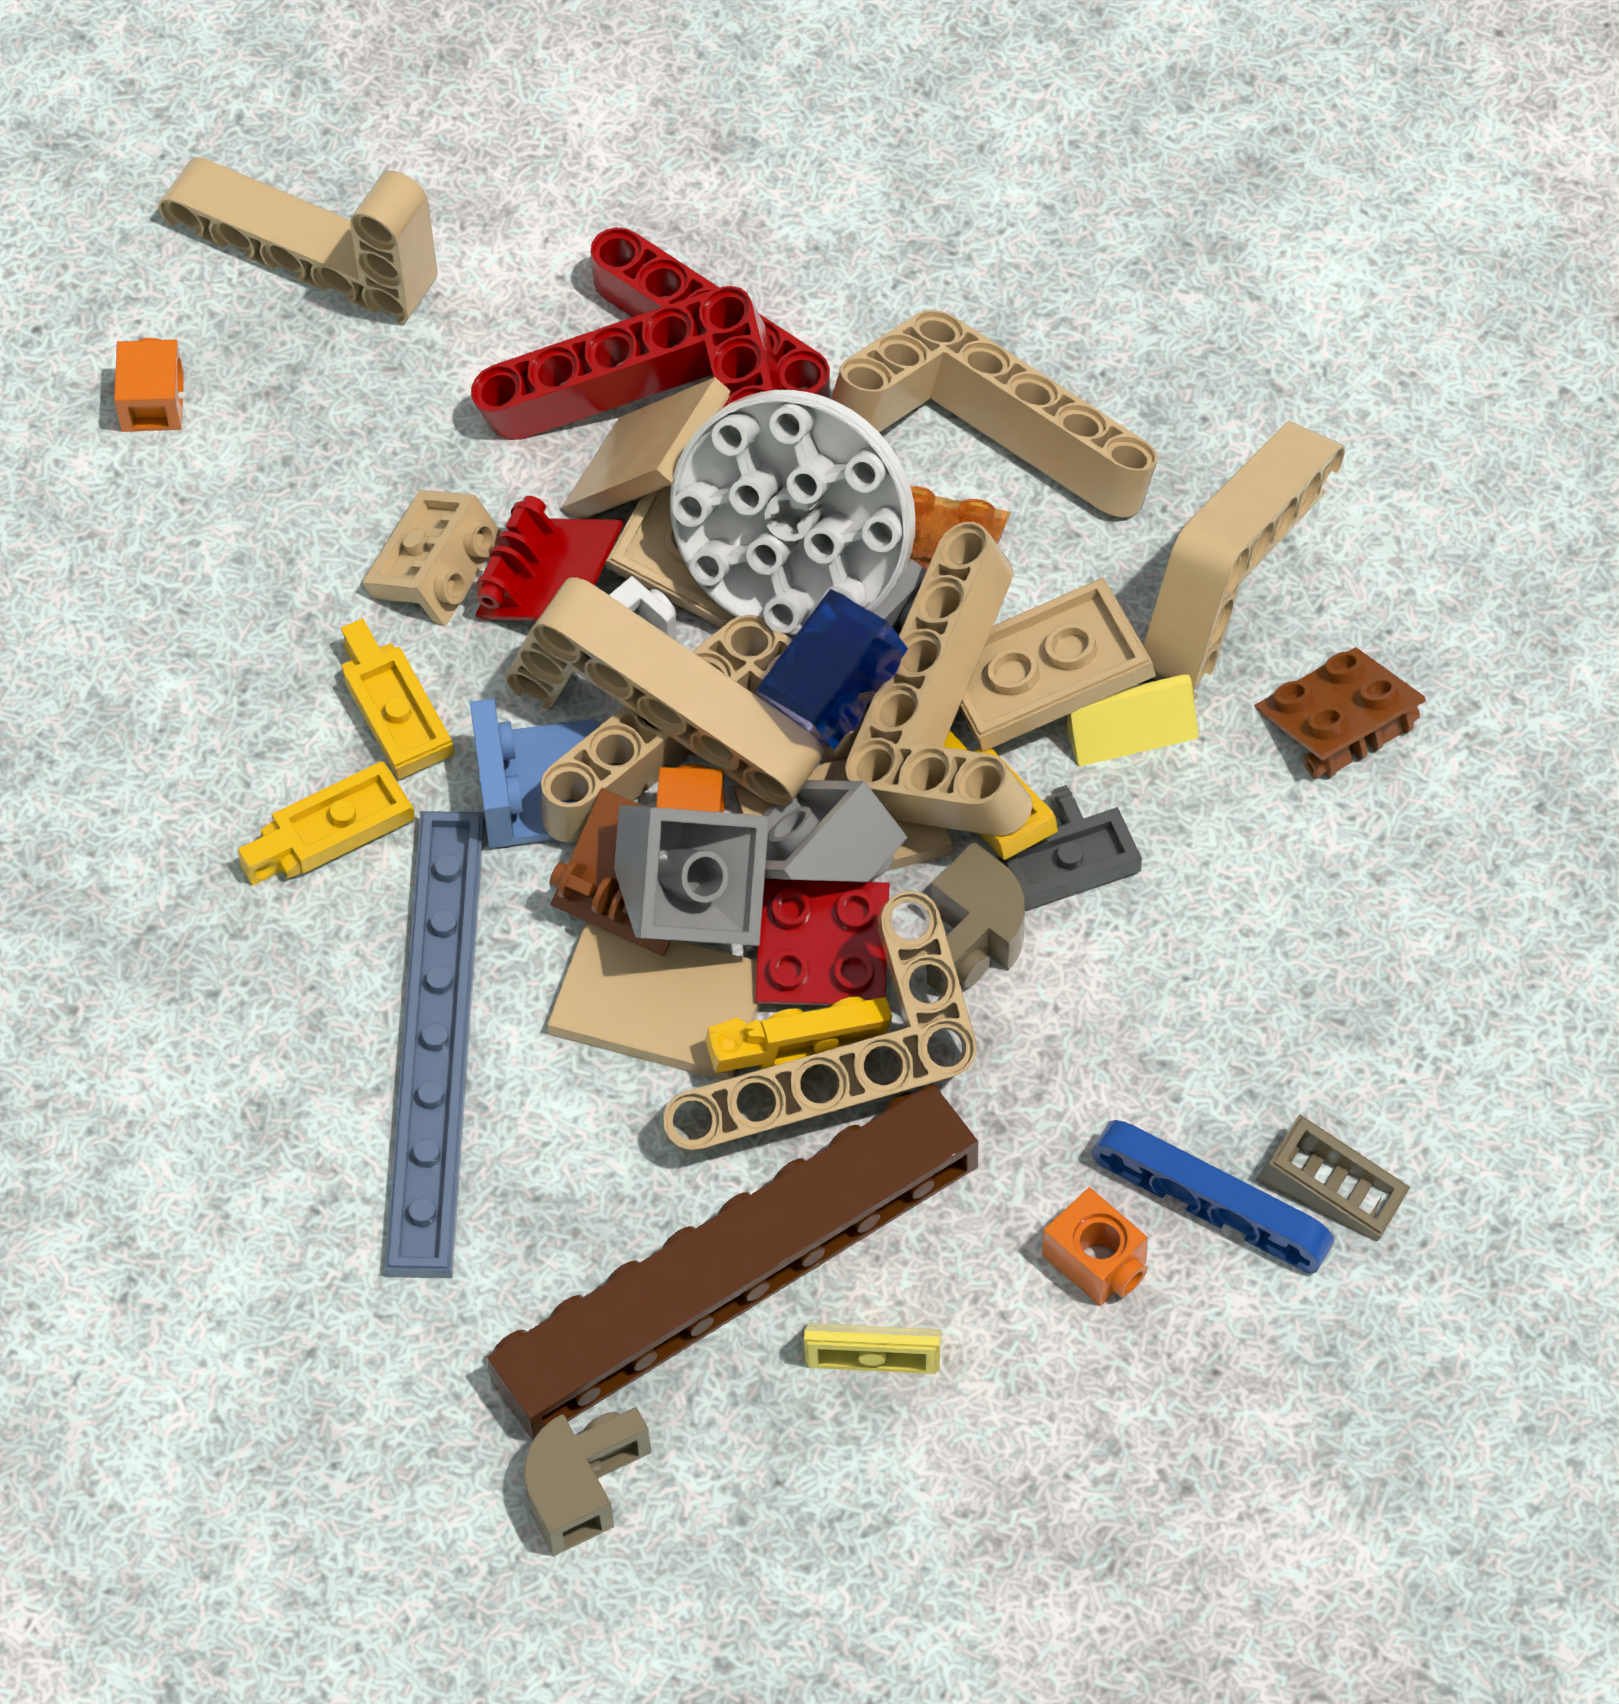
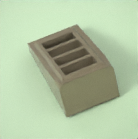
M1301 1114L1286 1130L1256 1180L1375 1241L1381 1238L1411 1188ZM1299 1149L1311 1155L1303 1169L1291 1163ZM1323 1162L1335 1167L1325 1185L1314 1178ZM1347 1174L1358 1178L1359 1181L1349 1198L1346 1199L1339 1195L1337 1191ZM1371 1186L1390 1194L1376 1218L1374 1217L1382 1196L1371 1214L1359 1208Z

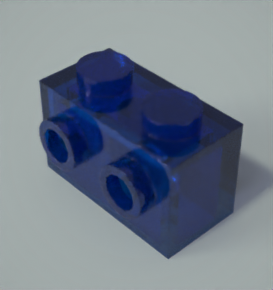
M830 588L756 688V691L769 705L805 728L819 742L835 750L843 737L857 727L862 719L864 709L882 684L889 681L896 674L901 664V659L907 652L908 647L887 620Z

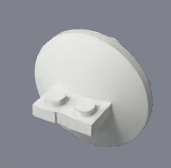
M772 390L748 395L730 403L708 419L691 437L677 462L670 492V513L672 528L680 554L700 587L720 607L734 617L744 615L760 616L764 618L771 630L787 636L809 637L841 630L868 602H870V605L860 615L870 614L893 591L908 565L915 538L916 519L912 491L906 473L888 442L868 421L848 407L824 396L796 390Z

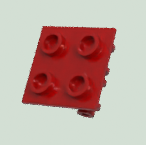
M525 496L522 501L514 503L510 519L506 525L508 531H503L499 534L497 538L498 546L492 548L490 560L484 573L475 584L478 591L476 599L480 603L475 616L487 620L537 621L568 578L577 577L595 585L621 531L623 522L621 520L548 518L544 513L546 505L541 499L534 496Z
M764 879L760 945L758 946L755 1003L831 1006L849 997H861L865 1001L886 997L887 960L878 932L877 918L881 907L889 899L890 882Z

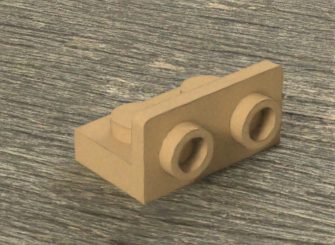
M419 490L365 576L362 584L372 598L419 603L433 623L447 626L490 556L492 548L496 546L497 538L501 531L476 495Z

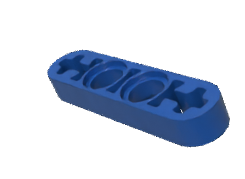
M1119 1120L1109 1121L1091 1150L1093 1159L1100 1167L1162 1199L1166 1194L1188 1205L1185 1209L1186 1211L1219 1228L1226 1224L1246 1235L1244 1241L1308 1274L1318 1271L1335 1243L1329 1229L1310 1215L1127 1122Z

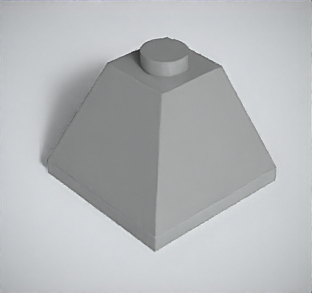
M807 780L790 805L783 807L772 804L762 815L769 816L765 878L869 882L878 878L889 869L894 860L892 855L908 837L865 781Z
M619 805L614 871L635 937L759 946L769 816Z

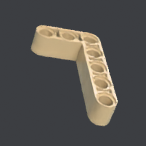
M195 157L188 162L158 205L161 216L172 226L176 222L195 229L196 232L193 235L221 247H225L226 244L246 251L245 257L272 269H275L278 265L297 273L296 279L326 291L330 287L348 295L347 301L377 313L381 309L400 317L397 321L400 324L405 323L437 279L438 269L426 193L412 178L397 171H385L380 175L349 220L213 161Z
M925 310L917 313L846 359L840 366L831 400L839 402L856 412L878 432H881L931 398L1100 511L1117 517H1131L1138 514L1143 506L1158 458L1155 449L1148 442L946 312Z
M1288 421L1187 522L1170 554L1143 644L1153 662L1156 674L1151 679L1158 681L1189 674L1192 681L1194 699L1197 698L1199 694L1194 692L1203 675L1205 673L1211 675L1214 671L1241 582L1323 497L1326 491L1322 489V486L1331 471L1338 473L1340 470L1346 446Z
M973 521L962 522L953 526L944 533L939 541L851 748L845 771L850 781H865L894 820L986 835L1006 836L1016 832L1029 818L1032 801L1028 792L1000 757L987 753L943 747L1013 577L1011 562L988 531L981 524Z
M577 577L568 578L562 584L532 626L506 674V682L514 694L521 696L524 692L545 702L542 708L550 709L574 675L578 673L717 769H723L724 774L773 805L783 807L790 805L824 754L821 743L805 728L595 585Z
M755 615L738 616L692 651L814 735L824 750L823 757L819 763L825 764L848 758L868 711L866 702L857 692L787 635L771 630L764 618ZM624 706L553 763L543 774L541 780V819L543 828L549 836L558 841L567 843L578 842L601 787L633 801L658 781L659 767L674 768L690 755L692 751L660 729L654 728L655 726ZM834 728H840V729H845V730L839 731V730H834ZM619 763L623 765L613 766L608 764ZM565 800H575V801H578V802L566 803V802H562V801H565Z
M904 891L888 899L881 907L877 918L879 936L906 1028L684 1091L672 1097L664 1108L662 1126L667 1138L681 1148L688 1150L703 1149L954 1077L966 1071L973 1063L976 1055V1038L941 916L934 901L923 893ZM911 903L923 911L926 918V926L919 938L906 940L900 938L894 932L891 926V916L893 910L899 904ZM920 966L935 968L944 980L942 995L933 1003L926 1004L918 1001L913 997L909 989L911 974ZM939 1029L953 1031L958 1035L962 1043L960 1058L949 1067L937 1065L928 1054L927 1044L929 1038ZM876 1047L890 1049L899 1060L897 1076L886 1085L873 1083L864 1071L866 1055ZM813 1065L826 1066L833 1072L836 1078L837 1087L834 1095L823 1103L811 1102L804 1096L801 1090L800 1081L802 1074ZM750 1083L765 1085L773 1095L774 1105L772 1111L761 1121L753 1122L747 1120L740 1114L737 1108L739 1092ZM687 1101H696L703 1104L710 1113L711 1123L709 1130L698 1139L689 1140L683 1138L674 1128L673 1116L675 1110Z

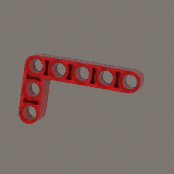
M614 227L606 229L599 233L591 243L593 284L596 292L631 317L719 288L659 247L627 228ZM759 314L769 332L782 389L809 392L831 399L830 367L827 360L819 352Z
M724 286L494 364L482 370L474 379L471 386V397L493 432L508 440H522L710 375L716 377L730 390L729 398L723 408L748 395L783 389L769 332L748 293L740 287Z

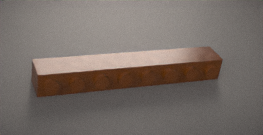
M934 1083L917 1093L909 1091L897 1096L885 1107L881 1115L862 1127L852 1125L843 1129L830 1141L826 1149L808 1160L799 1158L789 1162L777 1172L772 1182L752 1194L743 1192L732 1197L721 1207L718 1215L697 1228L688 1226L678 1230L666 1240L661 1250L641 1262L633 1260L621 1265L608 1277L606 1283L584 1297L582 1295H575L564 1300L552 1311L550 1318L529 1331L517 1330L504 1337L495 1346L493 1353L486 1356L491 1383L533 1441L540 1430L554 1418L564 1414L567 1422L977 1169V1138Z

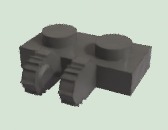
M1067 785L1051 791L1053 809L1063 823L1062 826L1057 827L1058 832L1006 860L999 856V861L1011 870L1020 883L1024 894L1025 910L1141 871L1142 857L1118 807L1083 818L1076 800L1073 798L1072 792Z

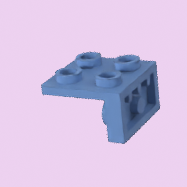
M495 698L470 701L489 848L556 840L549 836L543 828L541 819V780L543 774L553 763L599 727L598 720L588 719L512 729L511 721L498 723ZM565 800V801H562V802L574 803V802H578V801H575V800Z

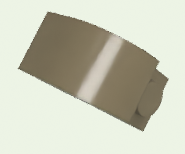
M973 841L931 882V900L934 901L941 919L953 928L946 937L959 983L965 988L973 986L983 976L989 966L990 957L1009 971L1018 959L1024 941L1025 900L1019 881L1008 867ZM927 966V984L942 994L944 980L941 974L935 968Z
M637 1407L622 1414L609 1412L600 1415L592 1420L582 1433L576 1436L564 1414H561L545 1425L531 1443L526 1456L524 1472L532 1517L553 1557L614 1528L611 1502L598 1478L651 1454L649 1429Z

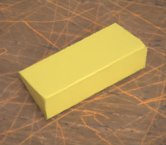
M1183 674L1132 686L1068 714L1066 732L1077 765L1079 767L1198 739V726L1190 675Z
M808 1323L804 1331L805 1365H808V1368L936 1374V1371L940 1370L942 1330Z

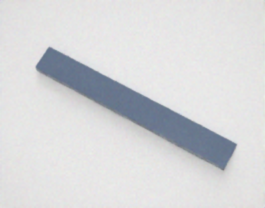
M420 811L385 1261L386 1277L453 1278L485 825L484 812Z

